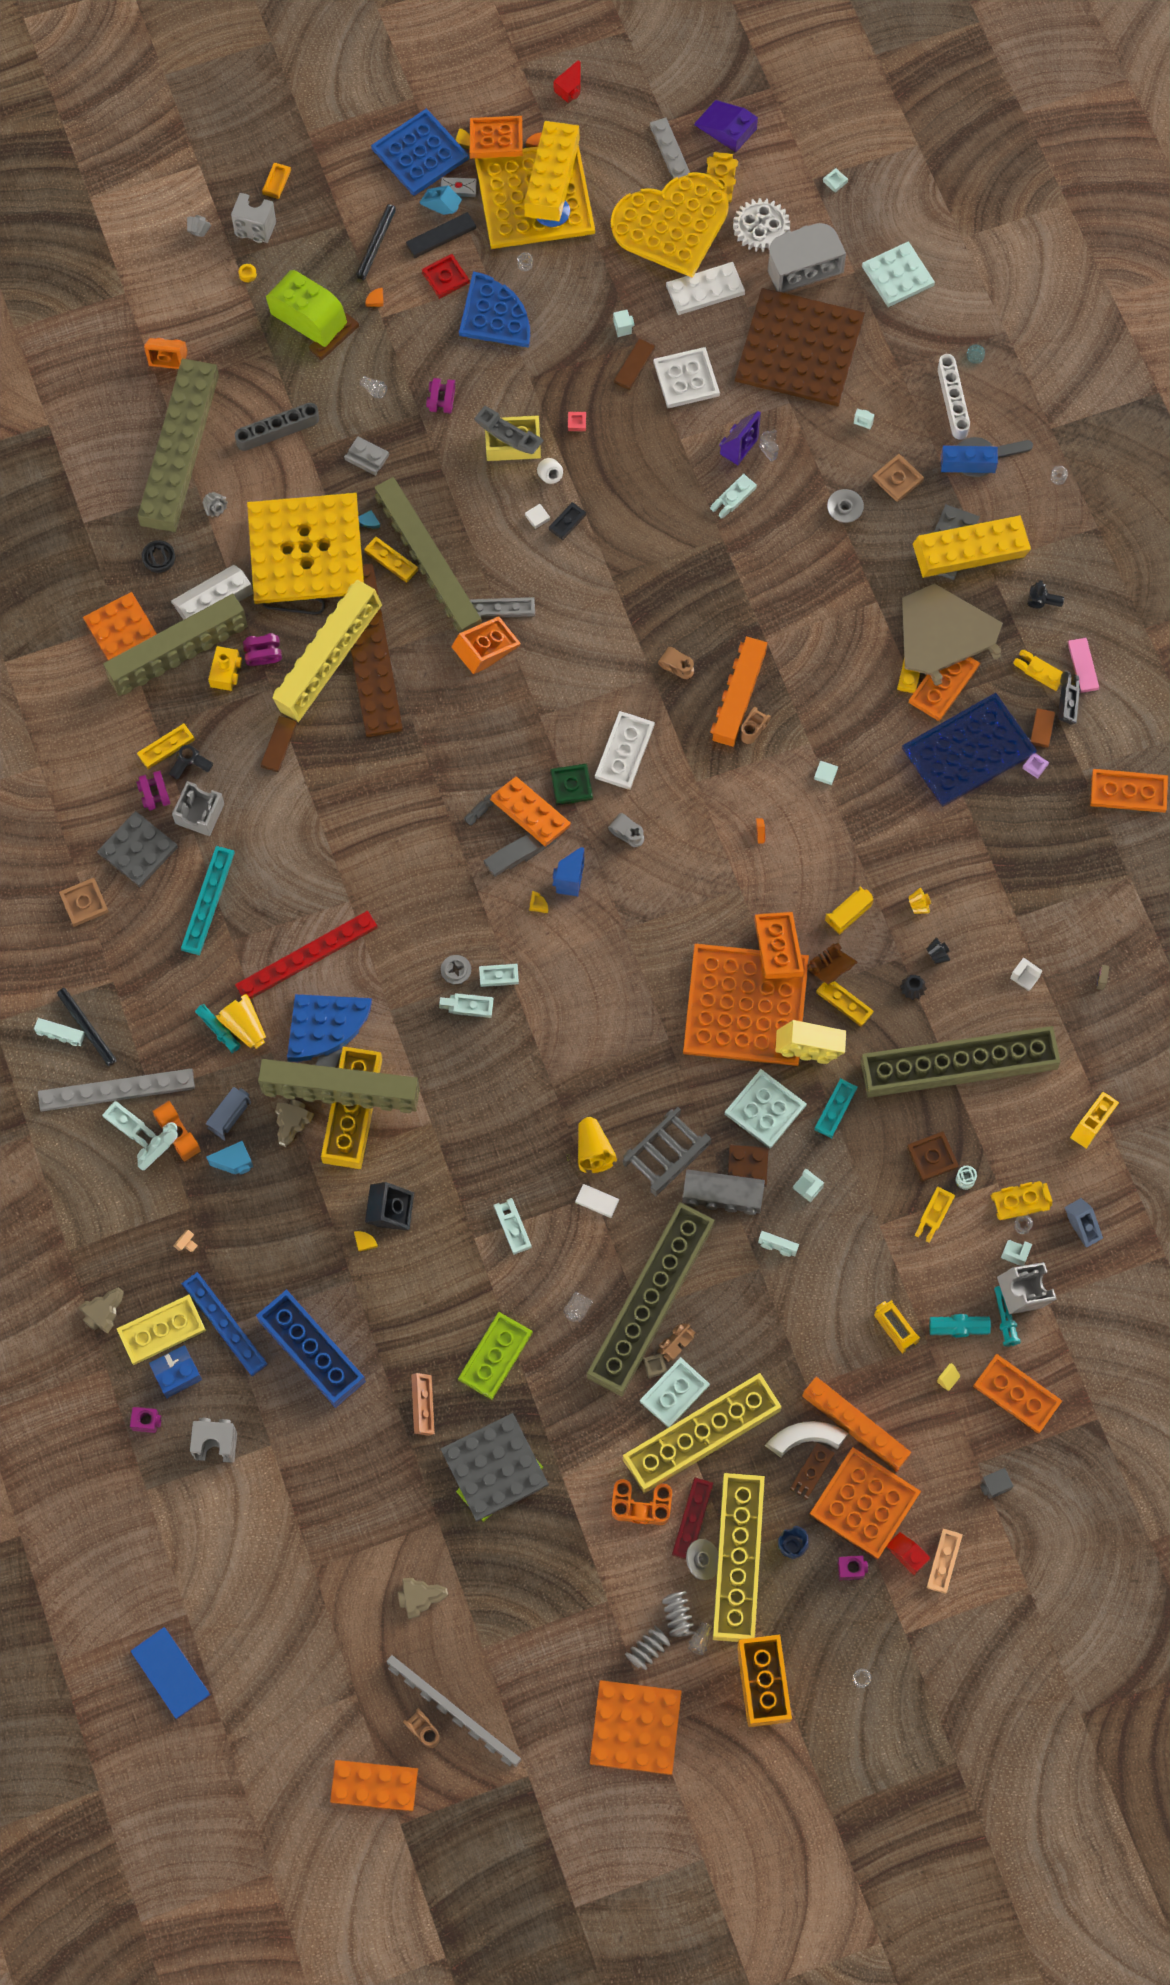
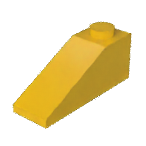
M1102 1092L1070 1138L1087 1149L1119 1102Z

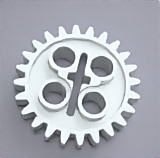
M759 198L758 203L752 199L751 205L745 202V207L740 206V211H736V217L733 220L734 235L738 236L737 241H742V246L748 244L749 250L755 247V252L759 248H761L762 252L765 251V248L770 249V244L776 237L790 231L789 215H785L786 209L781 210V204L774 206L775 201H772L771 204L768 203V199L762 202L761 198Z

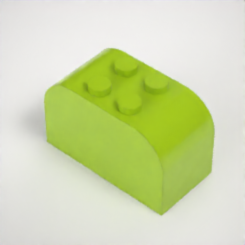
M290 270L266 296L271 315L314 342H318L323 347H326L347 323L340 301L330 291L295 270Z

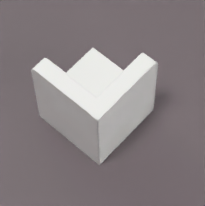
M1023 958L1012 972L1010 979L1030 991L1040 978L1042 970Z

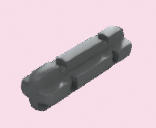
M490 794L484 798V801L478 803L471 810V813L464 817L467 824L473 825L476 822V818L479 819L488 810V807L494 804L490 800Z

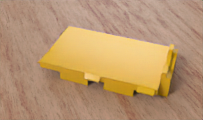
M714 152L713 157H707V174L716 178L724 186L728 202H732L733 186L736 184V179H734L735 170L738 166V161L733 159V154Z
M1040 1181L1033 1182L1034 1184L1029 1182L1020 1184V1187H1007L999 1192L992 1193L991 1198L995 1202L998 1212L996 1213L997 1218L1005 1220L1049 1210L1052 1206V1198L1047 1183L1042 1185Z

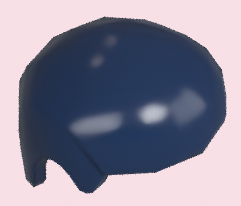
M794 1526L788 1530L785 1529L778 1538V1549L781 1554L791 1559L803 1556L808 1549L809 1541L806 1531L799 1526Z

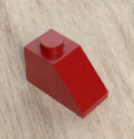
M579 60L553 81L554 92L567 103L577 99L580 95L581 62Z
M901 1532L886 1546L914 1576L930 1560L928 1554L917 1543Z

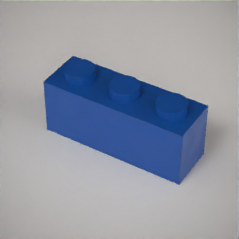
M943 446L941 472H996L998 447Z

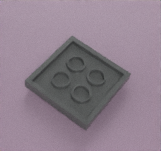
M135 811L97 852L138 887H141L178 848V845Z

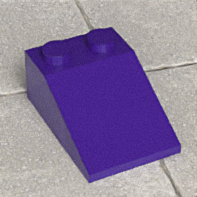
M715 100L694 125L736 153L757 130L758 117L745 108Z
M756 411L741 419L737 425H733L730 435L727 438L724 437L719 445L721 447L720 455L736 465L740 464L758 440L761 412Z

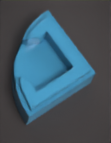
M372 510L359 516L360 526L371 529L380 527V523Z

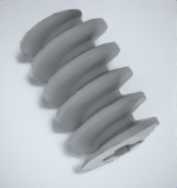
M686 1591L670 1594L662 1600L663 1604H668L664 1611L669 1612L666 1615V1620L671 1621L667 1626L673 1629L669 1632V1635L673 1637H683L695 1633V1631H689V1628L694 1626V1624L687 1623V1620L692 1618V1615H685V1612L690 1610V1607L683 1606V1604L688 1602V1599H682L681 1597L686 1594Z
M655 1625L656 1631L648 1630L650 1637L647 1635L642 1636L644 1643L637 1641L638 1648L631 1647L632 1654L625 1653L629 1661L638 1669L641 1667L646 1670L645 1662L647 1661L652 1664L651 1656L658 1658L657 1650L665 1651L662 1646L663 1644L670 1646L668 1638Z

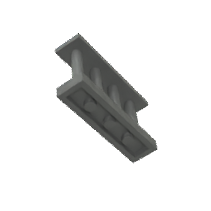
M679 1107L675 1110L671 1109L665 1115V1120L633 1150L629 1149L623 1155V1165L627 1167L632 1162L651 1181L650 1192L655 1196L664 1190L711 1144V1138L707 1134L702 1137L697 1136L678 1118L681 1114ZM673 1123L692 1141L693 1146L689 1150H684L664 1130ZM658 1136L679 1155V1159L675 1163H670L651 1144ZM644 1149L665 1168L664 1171L666 1172L661 1177L659 1175L656 1176L637 1157Z

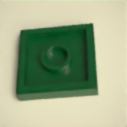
M587 763L550 769L556 806L593 800Z

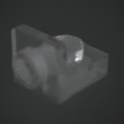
M775 429L770 432H764L759 442V447L771 462L777 459L779 450L774 442L777 435Z
M575 1291L568 1305H565L563 1309L564 1314H566L565 1317L572 1322L577 1320L581 1323L593 1301Z

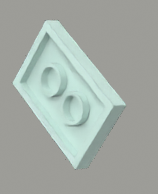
M680 1357L641 1398L640 1403L669 1428L702 1395L710 1384Z

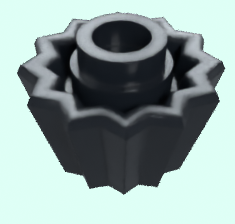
M936 937L926 948L935 964L950 961V957L947 954L950 952L945 942L941 943Z
M916 974L908 975L902 980V985L900 986L902 989L901 993L905 994L906 998H911L912 1000L915 998L920 999L921 996L925 995L924 991L927 989L925 986L926 982L921 979V976Z

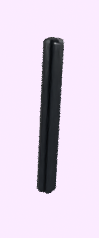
M388 204L384 210L356 273L358 279H366L396 209L394 205Z
M66 988L60 989L57 992L60 1000L108 1066L113 1065L116 1062L114 1055Z

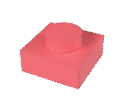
M568 412V431H586V412Z

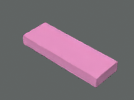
M1087 638L1068 641L1075 674L1080 679V693L1099 690Z

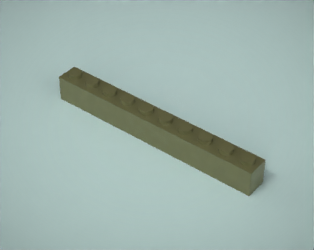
M392 477L375 486L376 494L374 496L379 505L383 504V511L386 517H391L393 521L391 524L395 532H400L402 535L400 539L403 545L410 548L409 554L413 561H418L419 571L422 575L426 574L428 578L426 581L430 589L434 588L437 592L435 596L440 604L443 602L445 605L444 611L448 618H453V626L456 631L464 632L482 624L481 617L395 478Z

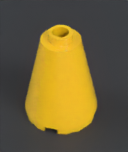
M245 994L241 996L242 1000L240 1002L233 1001L219 1012L220 1015H216V1018L249 1048L255 1047V1049H258L265 1044L264 1039L266 1035L250 998Z
M592 1117L582 1119L578 1126V1166L580 1170L584 1173H587L586 1170H592V1173H599L610 1169L613 1166V1162H617V1158L601 1126Z

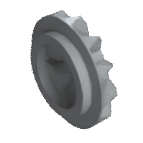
M460 955L449 956L441 965V975L446 982L453 985L462 984L468 980L471 974L469 961ZM453 964H455L457 969L461 968V970H459V976H457L455 972L451 973V971H453Z

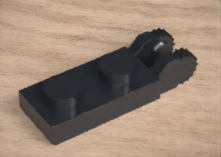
M1065 671L1060 679L1061 694L1058 719L1073 725L1077 723L1080 679L1079 676L1071 675L1070 672Z

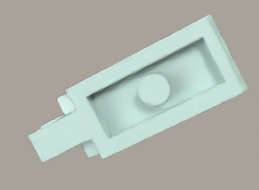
M455 993L450 998L440 997L439 1008L448 1009L449 1013L491 1018L494 998Z

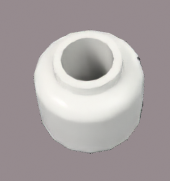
M546 458L538 464L537 472L544 482L555 484L560 481L563 476V468L555 459Z

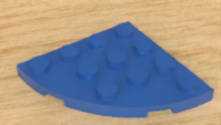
M473 271L459 336L529 348L530 325L527 312L520 299L509 287L495 281L491 276Z
M295 994L287 1062L312 1060V1057L323 1054L327 1056L348 1044L359 1033V1029L364 1022L367 1021L371 1010L372 998Z

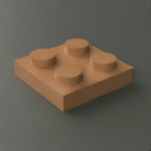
M900 454L877 471L872 478L897 503L924 481V477Z
M95 878L59 892L74 927L109 913Z

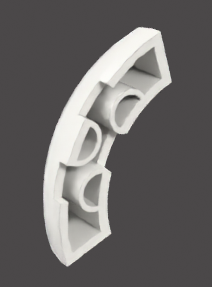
M816 1421L802 1422L781 1430L765 1446L779 1457H782L791 1448L809 1441L824 1443L837 1450L849 1433L829 1423Z

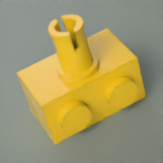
M216 647L208 679L210 687L232 691L233 685H236L238 681L237 669L241 668L242 657H240L238 650Z

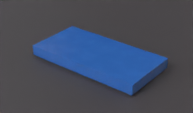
M165 1627L130 1651L176 1719L211 1695Z

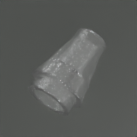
M366 376L360 381V385L374 398L381 399L385 396L387 386L384 382Z
M700 1623L698 1629L688 1642V1649L691 1652L703 1655L708 1650L712 1628L709 1624Z

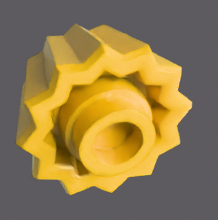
M919 888L909 896L914 914L930 913L929 905L931 900L928 893L924 894L923 890Z

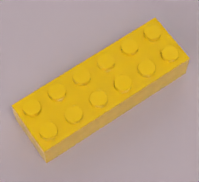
M550 121L544 122L524 202L525 217L560 221L580 140L579 125Z
M1021 515L919 535L913 543L923 578L1023 558L1031 550Z
M343 1046L339 1068L380 1073L382 1065L381 1052ZM340 1102L331 1104L321 1154L324 1164L355 1169L362 1168L373 1108L367 1109L356 1104L345 1106Z

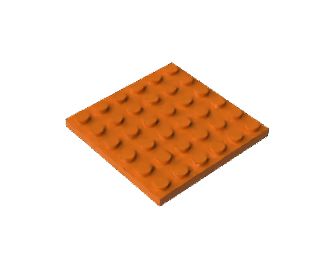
M695 944L683 1054L798 1066L799 1057H785L782 1053L775 1052L776 1035L779 1028L793 1020L803 1022L809 955H801L804 969L803 977L765 979L760 950Z

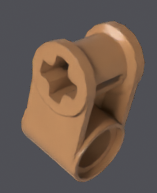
M668 647L658 661V664L663 669L683 679H689L694 674L693 660L673 647Z
M754 707L742 724L741 741L746 744L754 743L762 730L768 725L771 716L758 711L757 707ZM745 731H751L753 733L747 734Z
M419 1708L416 1709V1713L410 1719L403 1721L410 1732L427 1748H434L439 1744L440 1735ZM432 1732L436 1735L434 1741H425L427 1733Z

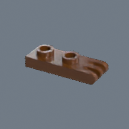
M817 1442L790 1490L794 1491L797 1485L801 1487L797 1494L801 1495L803 1490L806 1489L807 1492L804 1498L808 1499L835 1453Z

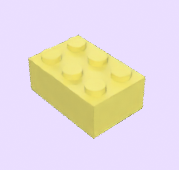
M539 416L502 418L526 433L530 431L540 437ZM485 430L487 461L541 458V445L534 454H528L505 444Z
M793 1020L777 1030L775 1052L782 1053L785 1057L797 1056L801 1060L812 1059L817 1060L820 1064H828L845 1053L846 1031Z

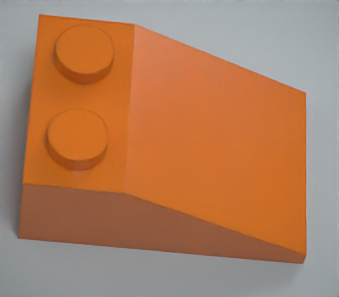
M498 616L459 633L451 647L469 670L475 674L487 669L519 647L521 643Z

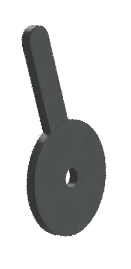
M971 437L961 441L957 446L993 445L983 438ZM1030 440L998 446V458L1031 451L1033 443ZM963 473V474H965V475H967V476H970V477H982V476H985V475H987V474H989V473Z

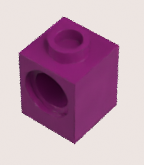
M133 1407L130 1428L132 1431L156 1433L157 1427L161 1426L162 1417L157 1409ZM145 1416H150L151 1422L142 1424V1419Z
M863 1556L839 1557L837 1560L839 1581L864 1579L865 1573H868L867 1561L863 1560ZM851 1563L856 1564L859 1569L858 1572H850L848 1565Z

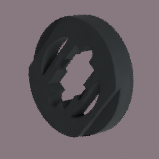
M156 540L144 547L142 560L146 568L151 572L162 573L173 566L175 552L168 542ZM155 548L158 551H162L165 560L162 566L159 563L156 564L152 552H155ZM164 549L169 553V559H168V560H167V557H166V554H165ZM149 554L151 556L153 564H151L148 560Z

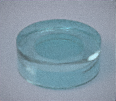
M975 344L968 348L967 358L970 362L980 363L984 360L985 349L981 345Z

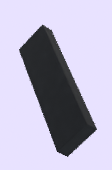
M466 212L406 241V246L413 257L417 258L476 229V224L469 213Z

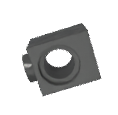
M1005 1468L983 1477L981 1480L982 1484H980L983 1494L988 1495L989 1499L1008 1492L1013 1488Z

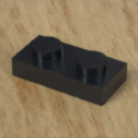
M571 502L549 526V531L561 540H564L586 516V512Z

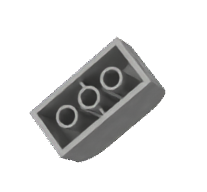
M822 223L803 226L798 230L785 232L771 242L768 273L776 291L785 293L844 273L846 252L836 231L831 226Z

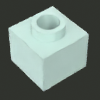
M628 310L614 312L613 323L617 336L621 337L632 334L634 320L632 316H629Z

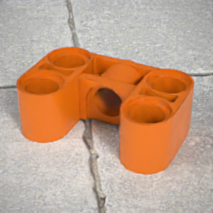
M170 1101L153 1110V1114L162 1129L168 1122H173L177 1124V1130L183 1132L180 1137L175 1139L173 1144L184 1162L201 1152L197 1141L190 1132H187Z
M620 1479L615 1483L611 1509L613 1518L618 1521L664 1525L669 1521L672 1501V1489L669 1485L664 1483L657 1485L654 1490L653 1502L642 1503L634 1502L631 1499L632 1485L628 1480ZM619 1486H626L628 1492L620 1494L617 1488ZM660 1490H665L669 1496L661 1499L657 1493ZM617 1506H624L626 1512L621 1515L617 1514L615 1508ZM658 1510H663L667 1516L659 1519L655 1513Z

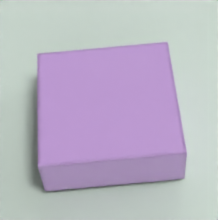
M1033 752L1022 769L1038 779L1049 762Z

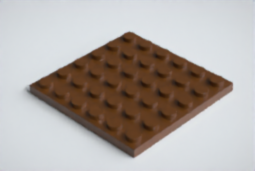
M761 288L736 372L735 382L839 407L865 312Z

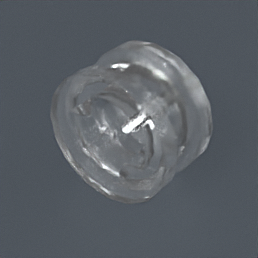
M524 252L518 256L517 265L520 270L528 271L533 267V257L531 254Z
M1063 466L1054 467L1050 477L1051 481L1058 485L1063 484L1068 476L1067 469ZM1058 473L1062 474L1060 478L1056 477Z
M1028 1215L1018 1216L1015 1220L1014 1228L1018 1233L1026 1234L1031 1230L1033 1221ZM1019 1221H1027L1026 1225L1029 1227L1026 1228L1025 1226L1024 1229L1021 1228V1224L1019 1223Z
M861 1668L855 1671L852 1680L856 1687L866 1688L870 1684L872 1677L868 1670ZM860 1673H864V1677L867 1676L868 1680L864 1681V1684H860V1680L857 1681L856 1679Z

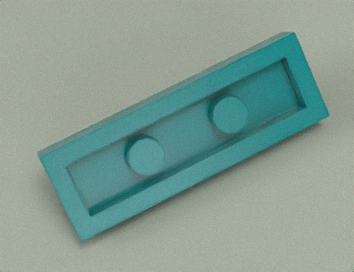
M840 1078L814 1130L832 1138L858 1087Z

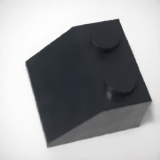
M388 1182L370 1184L365 1222L380 1228L410 1230L415 1192Z

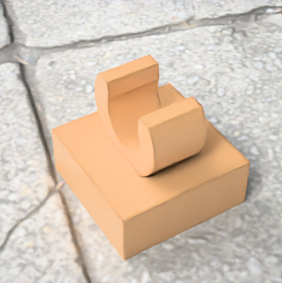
M185 1230L173 1246L178 1251L183 1250L185 1247L188 1251L193 1252L198 1245L190 1240L194 1234L189 1230Z

